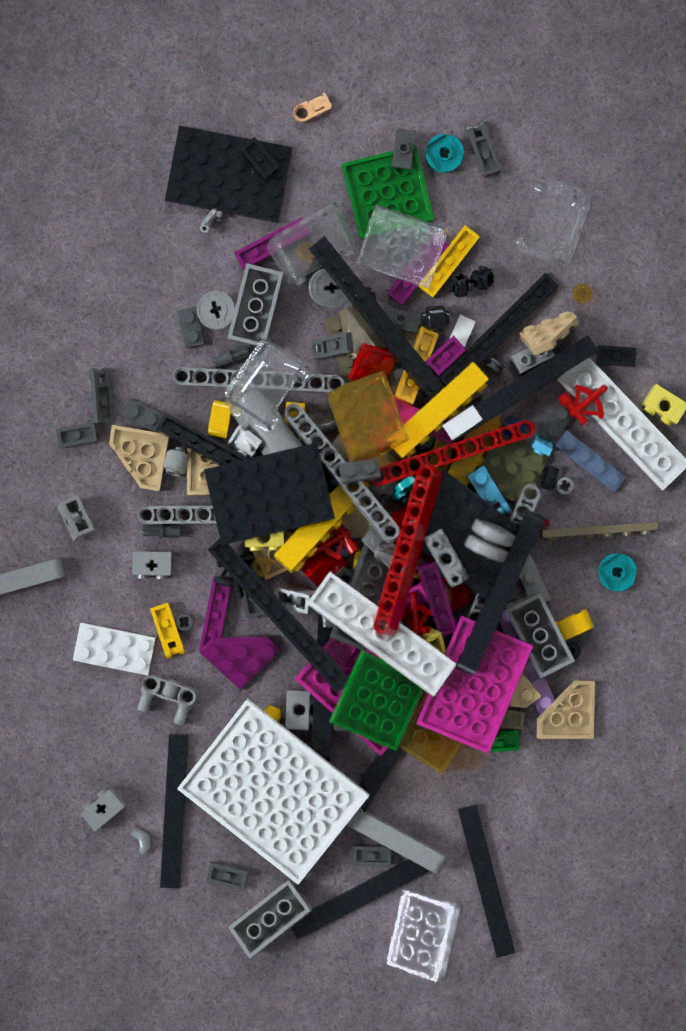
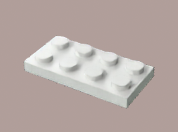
M81 622L73 660L148 676L156 637Z

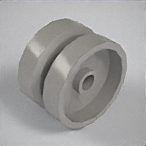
M476 519L472 529L480 536L469 535L465 545L488 558L504 562L508 551L500 545L512 546L516 536L495 524Z

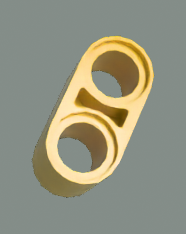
M213 401L208 436L227 439L233 403Z
M587 609L581 610L578 614L565 617L560 622H555L564 640L594 627Z

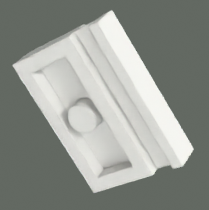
M240 424L226 446L250 459L257 451L262 440L249 430H243Z

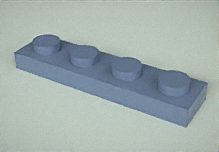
M565 430L554 445L613 493H615L626 478L567 430Z

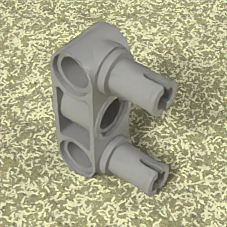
M442 529L424 538L451 587L461 584L469 578L463 564ZM448 553L452 556V561L445 563L442 561L441 556Z
M151 674L143 680L141 687L142 696L137 710L148 713L152 699L155 696L177 702L178 709L173 722L184 725L189 710H192V707H194L197 692L194 688L178 681ZM150 678L154 679L157 682L156 688L148 687L147 680ZM190 691L193 694V700L186 701L183 698V693Z

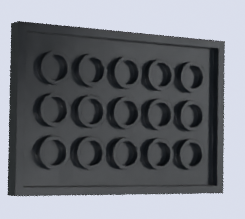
M179 125L165 202L206 210L217 209L227 214L278 223L292 147L259 141L280 167L264 180L240 151L251 139Z
M318 443L204 469L222 545L335 519Z
M444 470L441 474L440 486L425 537L440 529L444 531L469 576L463 582L486 599L502 562L479 554L465 545L469 535L480 536L472 529L476 519L495 524L514 536L519 526ZM424 540L421 550L435 560ZM500 545L508 551L509 547ZM445 553L441 556L443 562L448 563L452 561V556Z

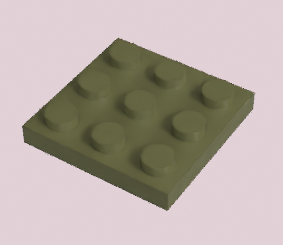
M502 433V438L505 441L511 439L510 436ZM518 441L488 451L481 467L485 466L502 496L517 503L524 486L527 484L536 485L549 456L546 454L541 456L534 452L535 448ZM531 488L526 491L528 498H530L534 489Z

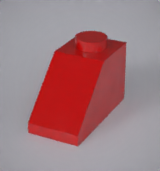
M319 553L306 560L301 570L319 587L329 572L335 575L347 562L343 557L338 561L326 553Z

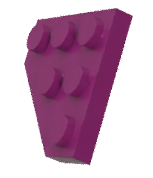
M259 635L258 637H212L199 652L241 691L281 649L267 635Z

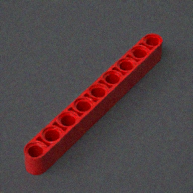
M527 420L379 467L383 481L376 483L373 480H369L371 485L379 487L412 475L414 476L417 474V471L411 470L409 466L413 460L417 461L420 467L429 465L433 468H438L527 439L533 435L534 425ZM521 425L529 427L528 435L521 433ZM503 431L510 432L511 439L509 441H505L502 438ZM485 437H490L493 440L491 447L484 445L483 439ZM466 443L474 445L473 453H468L465 450ZM448 449L456 451L454 459L447 457L446 452ZM429 455L437 456L438 463L436 465H431L428 462ZM397 466L401 469L399 477H394L391 474L392 467Z
M423 465L417 471L374 620V630L387 637L394 636L399 629L441 482V473L429 465Z

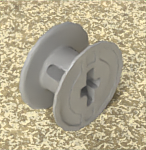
M325 269L318 270L313 274L309 281V292L317 304L336 307L347 300L345 294ZM335 285V289L324 290V286Z
M208 292L198 301L197 315L201 323L206 327L216 330L223 329L232 322L235 310L234 303L230 296L224 292ZM214 303H216L218 309L221 308V310L219 311L220 318L218 319L216 318L215 313L211 314V312L214 311L212 305Z

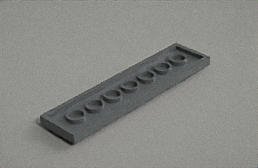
M385 493L382 494L379 502L389 515L408 505H404L403 502H396L392 496ZM376 514L373 519L376 522H380L384 517L381 514ZM388 529L385 531V534L388 537H393L396 532L393 529ZM364 544L349 586L376 606H379L389 568L381 559L374 557L375 554ZM334 624L330 638L367 651L365 646Z

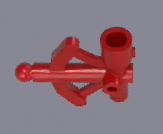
M575 385L574 389L577 391L575 400L567 391L558 398L561 405L570 410L569 414L573 418L576 417L583 426L588 422L583 414L596 415L599 419L604 417L603 404L599 397L604 392H607L608 387L602 385L593 392L587 387ZM581 392L586 393L588 397L579 403ZM593 402L597 407V411L584 410Z
M342 524L337 530L330 532L336 534L335 536L328 539L324 544L321 542L316 547L318 550L313 556L324 551L328 556L340 561L342 559L340 553L343 546H345L350 555L357 553L360 549L357 541L351 539V533L348 528L345 529ZM340 542L337 552H334L329 548L335 545L336 543Z
M411 592V606L404 610L401 621H405L408 624V629L421 637L423 634L430 633L429 626L423 627L422 625L433 612L425 605H418V594ZM419 611H421V612L424 613V615H423V617L421 618L420 621H419ZM410 614H411V618H412V623H411V621L408 619V616H409Z

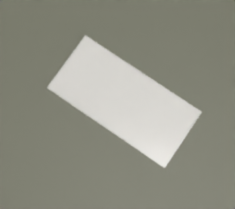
M460 315L450 338L454 335L465 347L476 321Z
M472 405L444 424L443 427L453 440L483 419Z

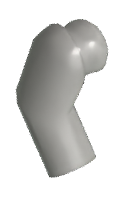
M212 209L203 219L200 230L204 233L208 232L214 219L217 221L222 219L223 212Z
M134 827L130 835L139 840V852L147 854L152 847L150 836L139 828Z

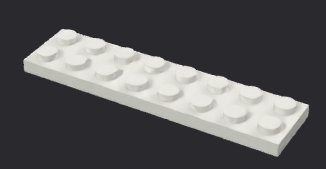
M590 358L562 374L557 379L574 399L577 393L574 389L575 385L587 387L593 392L602 385L608 387L607 392H604L599 397L603 404L604 417L599 419L596 415L590 416L661 490H664L686 469V458ZM581 392L579 403L588 397L586 393ZM593 402L585 410L597 411V407Z
M331 572L328 573L307 602V605L432 696H435L456 665V663L401 623L397 633L392 637L377 633L373 625L378 606Z

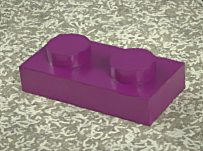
M453 335L425 363L439 376L467 349Z

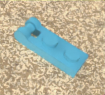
M485 466L467 475L481 498L491 505L499 502L501 507L497 510L502 514L512 512Z

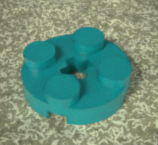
M446 134L436 135L427 145L426 161L438 173H450L456 170L462 162L464 154L463 145L455 136ZM441 149L450 152L448 153V158L440 156Z
M413 475L400 482L395 487V493L392 491L391 495L396 502H403L404 505L408 504L415 481Z
M621 553L609 554L602 559L598 566L599 581L607 589L624 591L630 588L635 581L636 565L626 555ZM615 567L622 569L620 577L612 575Z

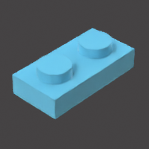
M535 434L532 440V447L535 448L534 452L537 454L549 456L553 450V442Z

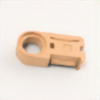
M322 93L323 96H319L309 101V103L305 101L297 105L294 109L295 120L299 123H305L330 111L332 105L326 93ZM305 109L308 115L306 118L300 119L297 116V111Z

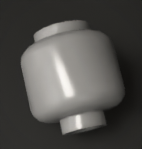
M175 447V450H168L163 462L166 473L176 477L187 472L189 455L186 454L185 449Z

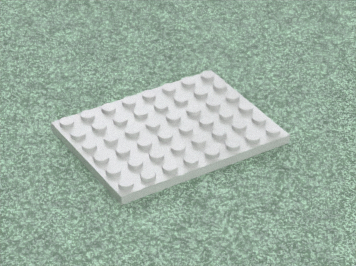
M249 699L244 702L177 788L297 884L302 881L370 795Z

